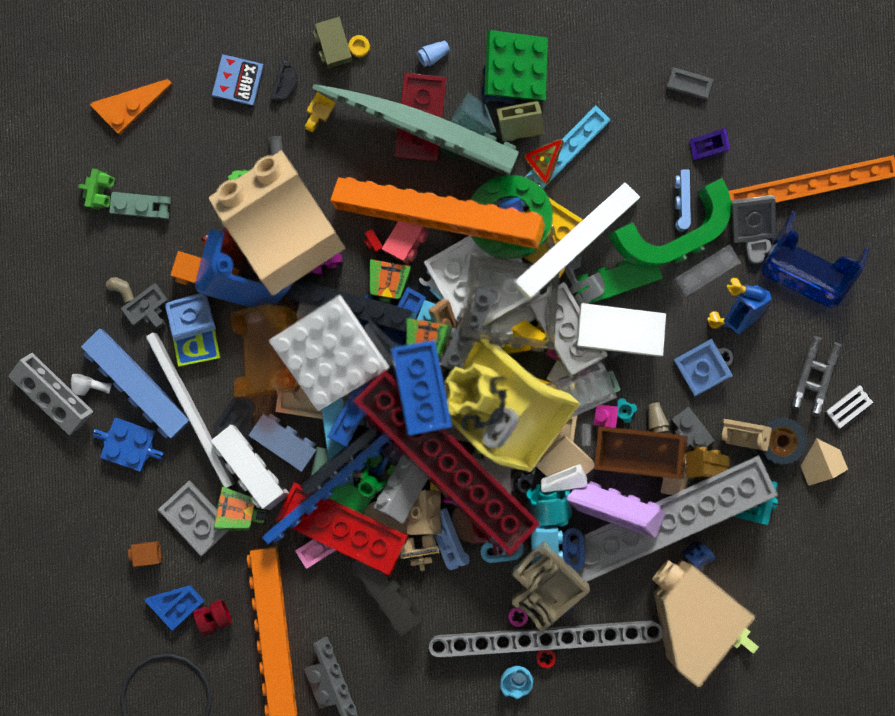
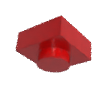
M372 229L365 233L367 239L364 242L369 250L374 249L376 253L382 251L383 246Z

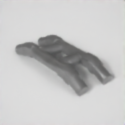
M818 336L813 337L807 350L791 407L794 410H800L805 389L817 392L812 415L816 417L821 415L826 397L825 394L842 347L840 343L834 342L826 364L815 361L814 359L822 340ZM811 368L823 372L820 384L808 381Z

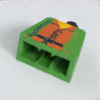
M370 260V295L379 297V302L391 304V299L400 300L411 272V266Z
M407 319V345L435 340L438 359H441L452 330V325Z
M222 487L213 530L248 531L251 521L264 522L266 511L253 509L252 497Z

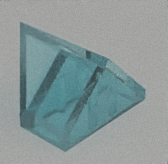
M467 93L450 122L480 135L496 132L486 104L470 93Z

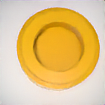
M357 35L349 41L348 47L354 57L362 58L368 54L370 45L367 38Z

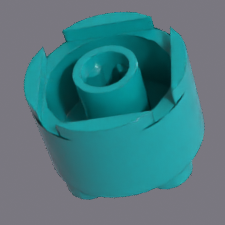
M538 484L532 492L531 488L527 491L529 513L540 523L537 528H543L546 525L556 524L564 526L568 524V519L572 516L571 504L567 500L570 489L542 492L541 484Z

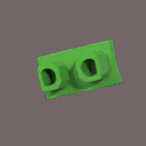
M92 169L91 176L86 177L85 185H78L79 189L84 190L82 198L86 199L84 206L95 210L108 208L111 199L110 196L103 195L104 187L112 188L115 178L101 170Z

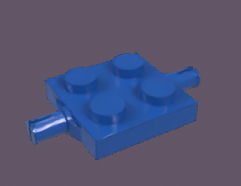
M114 418L111 429L107 433L95 429L94 432L97 434L93 433L92 436L104 441V448L100 458L142 472L144 464L149 457L161 461L163 458L161 456H164V452L152 449L156 431L118 418Z

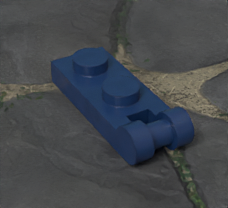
M698 540L680 552L684 559L698 571L704 569L703 566L708 562L712 563L716 560L710 549Z

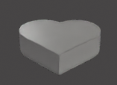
M768 239L745 242L749 262L759 264L764 260L765 254L771 250V242Z

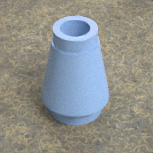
M444 40L421 47V50L417 51V55L424 67L432 66L449 53L450 48Z

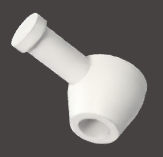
M72 374L71 389L75 394L84 396L90 388L110 393L111 383L95 381L81 374Z

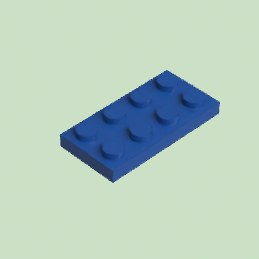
M435 340L391 348L407 434L413 435L452 427Z

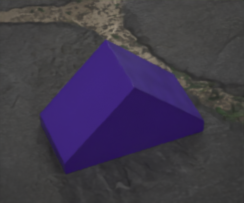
M726 128L690 139L694 160L723 155L730 150Z

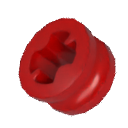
M539 650L536 659L541 667L550 668L554 665L556 656L553 650ZM546 652L547 655H552V658H549V663L540 661V657H543L542 653Z

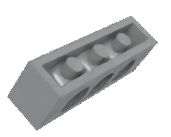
M33 353L22 358L8 376L68 435L81 428L93 413Z

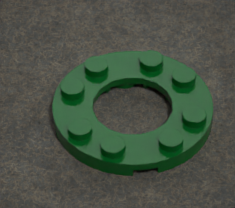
M517 175L496 177L483 184L472 196V201L481 205H494L503 198L519 197L529 207L530 212H535L542 216L545 227L539 249L549 237L553 225L552 206L545 191L534 181ZM471 236L475 244L483 252L498 259H520L538 250L536 248Z

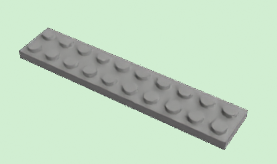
M757 456L656 502L655 504L659 505L665 514L656 538L613 523L586 534V562L583 569L577 571L580 578L586 582L591 581L777 497L778 495L760 457ZM578 538L573 540L572 543H577ZM577 557L572 558L571 562L573 565L578 564Z

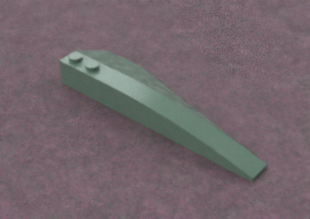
M315 84L312 87L318 93L503 175L510 174L519 153L515 150L516 146L508 142L500 144L496 142L497 138L485 133L482 136L443 118L400 103Z

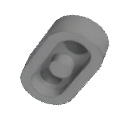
M505 408L499 420L485 429L483 441L486 446L498 449L504 445L519 421L515 410Z

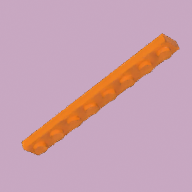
M892 155L731 190L729 194L731 201L773 195L775 203L894 178L895 158Z

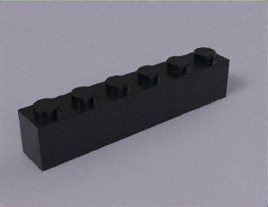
M299 279L292 283L285 297L293 303L318 309L340 295L357 320L366 323L372 321L377 326L406 334L407 319H416L417 316L415 312L409 309Z

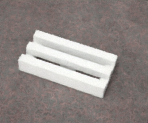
M857 386L825 411L838 428L844 426L873 403L861 386ZM857 393L860 394L857 399L834 416L832 412ZM864 399L865 402L840 422L837 420Z

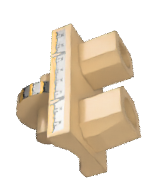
M433 535L422 536L423 547L416 549L414 538H408L400 555L401 559L418 556V559L410 560L411 566L419 565L420 571H424V564L432 563V558H423V555L439 553V546L436 545Z

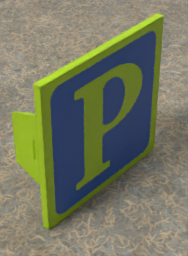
M215 330L178 341L173 339L178 366L220 358Z

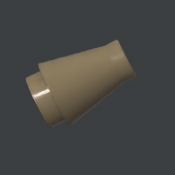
M660 403L647 405L649 431L657 433L668 432L669 423L661 409Z

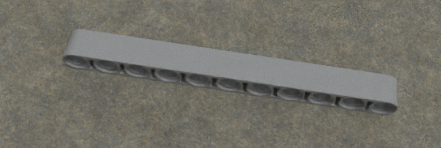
M650 620L549 627L543 632L535 628L437 635L431 638L429 650L435 657L652 643L658 642L662 638L663 629L657 622ZM656 626L658 629L657 634L653 637L648 636V628ZM635 628L637 631L636 635L633 638H627V629ZM613 629L615 630L614 638L610 640L605 639V631ZM590 630L594 633L591 641L583 640L585 631ZM545 633L550 634L551 641L548 644H542L540 642L541 635ZM563 633H572V640L567 643L561 640ZM522 635L529 636V644L525 646L518 643L519 637ZM502 636L509 639L508 645L505 647L498 646V638ZM479 638L486 639L488 642L487 646L482 649L478 648L475 645L476 640ZM459 639L464 640L466 647L462 650L456 649L454 647L455 641ZM441 641L444 643L445 648L442 651H435L432 646L433 643Z

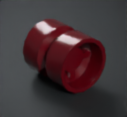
M223 599L211 603L209 608L204 606L193 611L196 624L203 636L215 632L217 627L222 629L233 624L230 612Z

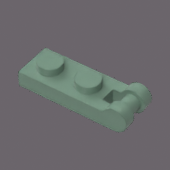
M112 192L109 213L169 219V212L167 211L171 198ZM155 203L160 204L159 211H154Z

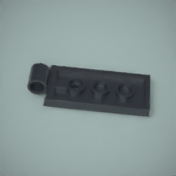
M364 417L365 430L300 485L307 495L309 493L313 495L323 487L321 483L325 479H333L339 473L337 469L343 464L349 465L356 458L354 456L359 450L363 452L372 444L370 440L377 435L378 429L376 427L371 428L368 425V419Z

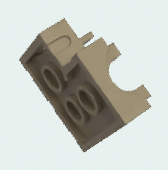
M545 541L513 568V576L524 587L520 592L512 596V604L527 613L541 632L545 631L590 592L589 584L582 580L579 574L570 565H567L565 560L553 551ZM539 555H542L530 567L525 569V567L531 560H533L535 557ZM530 607L537 611L541 616L539 617Z

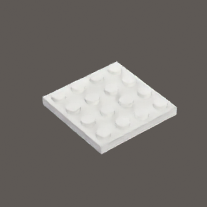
M471 236L464 238L424 261L444 299L449 300L458 324L460 321L457 320V316L461 308L466 309L478 286L497 295L482 327L530 301L514 286L515 281L527 272L521 258L503 260L492 257L483 252L475 244ZM538 291L531 299L540 295V292Z
M340 295L269 340L318 411L389 368V365Z

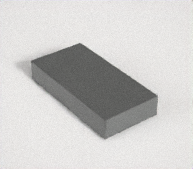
M673 67L666 89L707 100L713 79Z

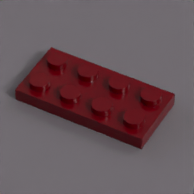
M404 73L401 104L442 118L447 77ZM398 128L395 158L437 162L438 145Z

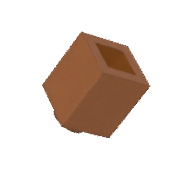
M160 541L132 544L131 549L128 550L129 561L133 562V567L161 563Z

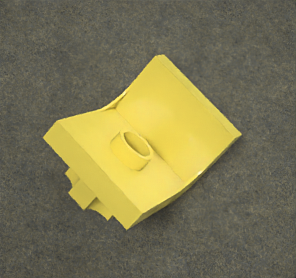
M481 333L478 334L462 369L455 367L443 381L451 423L477 449L493 461L528 472L533 470L580 405L569 393L553 389L534 378L490 337ZM495 376H504L507 379L498 380L496 386L499 390L508 389L506 391L505 408L515 410L519 421L504 445L495 449L486 446L483 441V433L488 426H485L484 429L474 430V421L470 419L468 421L469 430L464 431L461 422L466 415H479V419L485 423L491 419L490 415L496 408H499L501 400L498 394L491 393L490 381Z

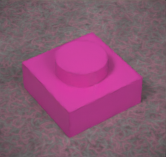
M596 404L594 425L616 428L619 407Z

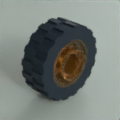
M776 418L763 425L772 428L768 451L760 450L761 454L768 461L779 465L791 464L804 454V449L807 446V437L799 423L788 418ZM780 435H784L787 438V444L784 447H779L777 444V438Z

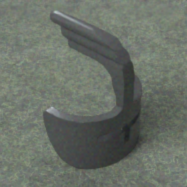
M581 257L574 258L565 267V272L572 284L569 291L579 307L582 303L586 304L599 297L605 290V284L600 273H596L581 282L576 280L574 270L581 267ZM586 286H589V288L585 289L584 291L576 295L577 291L581 290Z

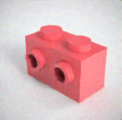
M397 222L382 250L387 255L408 266L409 262L416 258L420 243L426 241L429 229L424 226Z

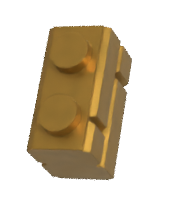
M696 447L694 451L686 453V464H688L686 466V476L688 478L704 481L728 470V467H730L729 457L720 454V450L707 451V447Z

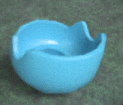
M513 666L507 668L501 676L500 689L506 697L512 696L519 699L529 694L533 688V677L529 670L524 667Z

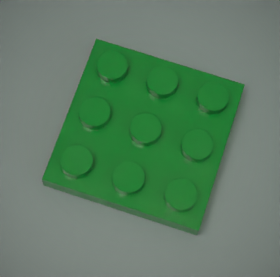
M495 30L487 31L484 95L539 102L546 101L548 38Z

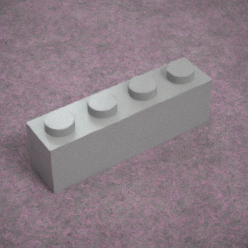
M402 455L373 508L390 519L403 524L424 487L427 478Z

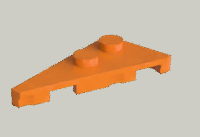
M166 79L92 102L90 105L120 135L173 84Z

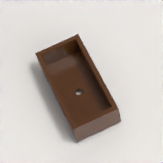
M599 426L594 469L684 479L688 436ZM641 450L646 452L645 456L640 455Z

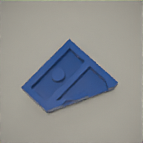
M191 585L148 597L144 601L171 630H174L205 600Z

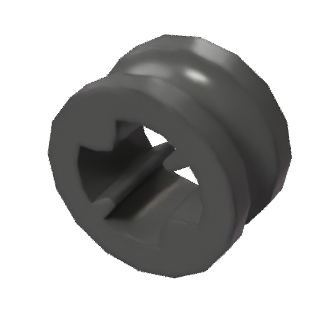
M726 348L718 349L720 354L727 353L728 361H725V363L729 366L733 362L732 352Z

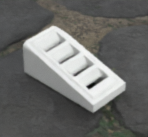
M581 464L541 480L542 492L587 486V477Z

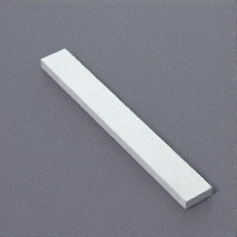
M624 183L515 281L514 286L530 300L637 202L640 196Z
M158 333L148 335L147 340L223 486L227 488L236 484L225 466L222 456L219 457L212 449L214 446L211 441L212 437Z

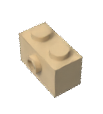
M423 490L420 492L407 516V535L441 534L440 491Z

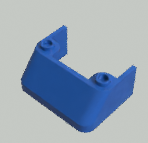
M210 229L195 281L197 291L207 296L265 312L273 310L290 289L292 283L272 296L264 284L231 275L233 268L232 259L228 255L220 253L225 231Z

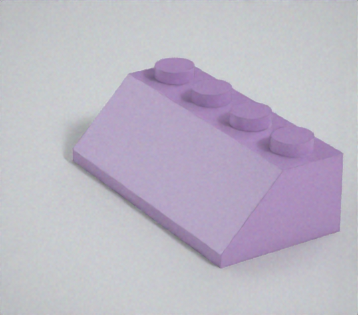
M591 481L586 487L575 488L567 497L570 504L579 512L652 538H656L665 516L660 506L655 503H642L639 498L628 495V498L621 495V492L609 488L607 491L601 489V485Z

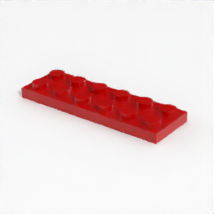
M294 482L275 521L279 523L312 493L307 495L300 485ZM321 498L315 503L318 507L309 515L305 512L299 517L301 522L293 530L389 576L409 536L329 498L325 501Z

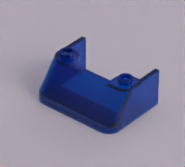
M792 211L773 242L763 263L762 273L765 277L825 307L834 308L840 304L864 271L870 248L866 247L857 260L841 256L832 264L796 246L799 235L795 230L791 229L796 212Z

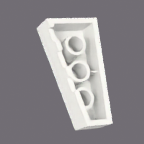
M230 425L211 440L214 444L212 447L214 452L219 457L223 456L227 461L225 466L232 474H237L240 478L238 481L240 486L245 491H250L253 495L251 500L257 508L262 507L263 509L271 510L288 496L289 492L286 488L282 490L279 487L278 478L270 470H266L265 462L257 453H253V447L236 426Z

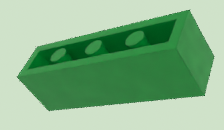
M628 260L616 263L617 267L610 270L608 266L598 269L596 273L601 274L605 290L602 295L586 304H593L659 281L663 278L659 267H642L631 262L629 263ZM588 273L576 277V280L578 282L585 280L589 277ZM586 286L581 290L577 291L576 295L584 291L585 289L589 288V286Z

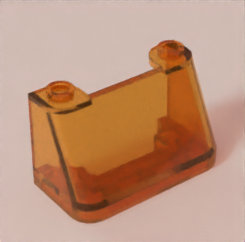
M264 304L231 312V328L236 334L243 335L245 376L235 379L234 397L245 398L297 392L300 389L299 383L269 342L271 338L298 322L295 311L289 307Z

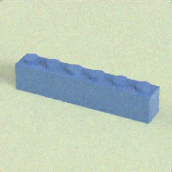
M99 329L81 346L85 350L84 356L91 362L95 361L100 366L98 370L105 377L110 376L115 381L113 385L121 393L125 391L130 396L128 401L136 408L139 406L144 411L143 416L150 423L154 421L159 426L157 430L165 438L168 436L175 438L190 423L186 413L104 330Z

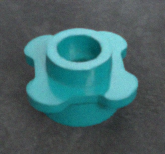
M623 398L619 399L617 402V407H619L617 418L622 419L624 423H630L633 413L637 411V406L627 403Z

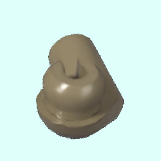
M112 277L106 282V288L109 291L115 290L121 293L124 303H129L134 299L128 282L117 277Z

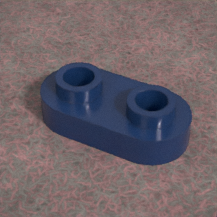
M571 528L563 535V559L576 572L582 570L586 562L585 535L581 530ZM574 535L578 537V542L575 544L571 541ZM573 557L578 558L577 565L572 564L571 560Z

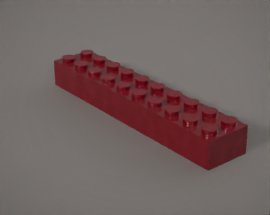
M386 370L377 375L351 402L504 555L511 556L540 525L445 429L413 435L407 434L398 384Z

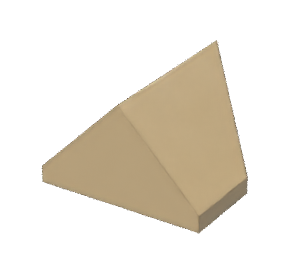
M817 438L800 465L808 486L832 479L848 470L841 451Z

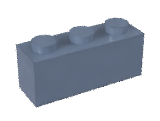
M270 413L268 416L263 414L249 436L301 472L304 471L317 451L314 448L316 444L306 437L302 440L296 436L298 432L289 425L286 428L280 425L279 422L281 420Z

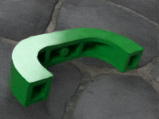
M723 178L697 191L705 207V219L698 229L666 245L654 246L645 242L639 235L634 223H631L608 235L613 246L626 260L642 267H659L673 260L677 264L688 258L687 253L692 251L693 254L704 250L706 243L714 240L723 232L730 218L731 198Z

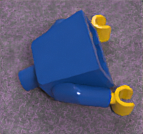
M732 278L730 281L733 285H727V288L733 296L740 295L726 317L721 319L718 312H711L709 314L710 317L707 319L712 328L723 325L724 327H730L740 335L762 316L772 299L769 291L757 285L753 287L748 285L741 286L737 278Z

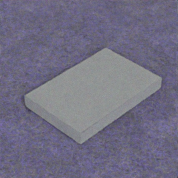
M190 480L158 509L200 556H203L228 532L213 530L217 509Z

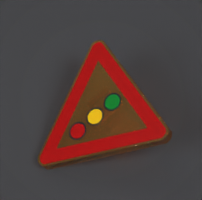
M562 139L530 151L524 156L546 184L550 182L555 165L559 160L558 157L564 143Z

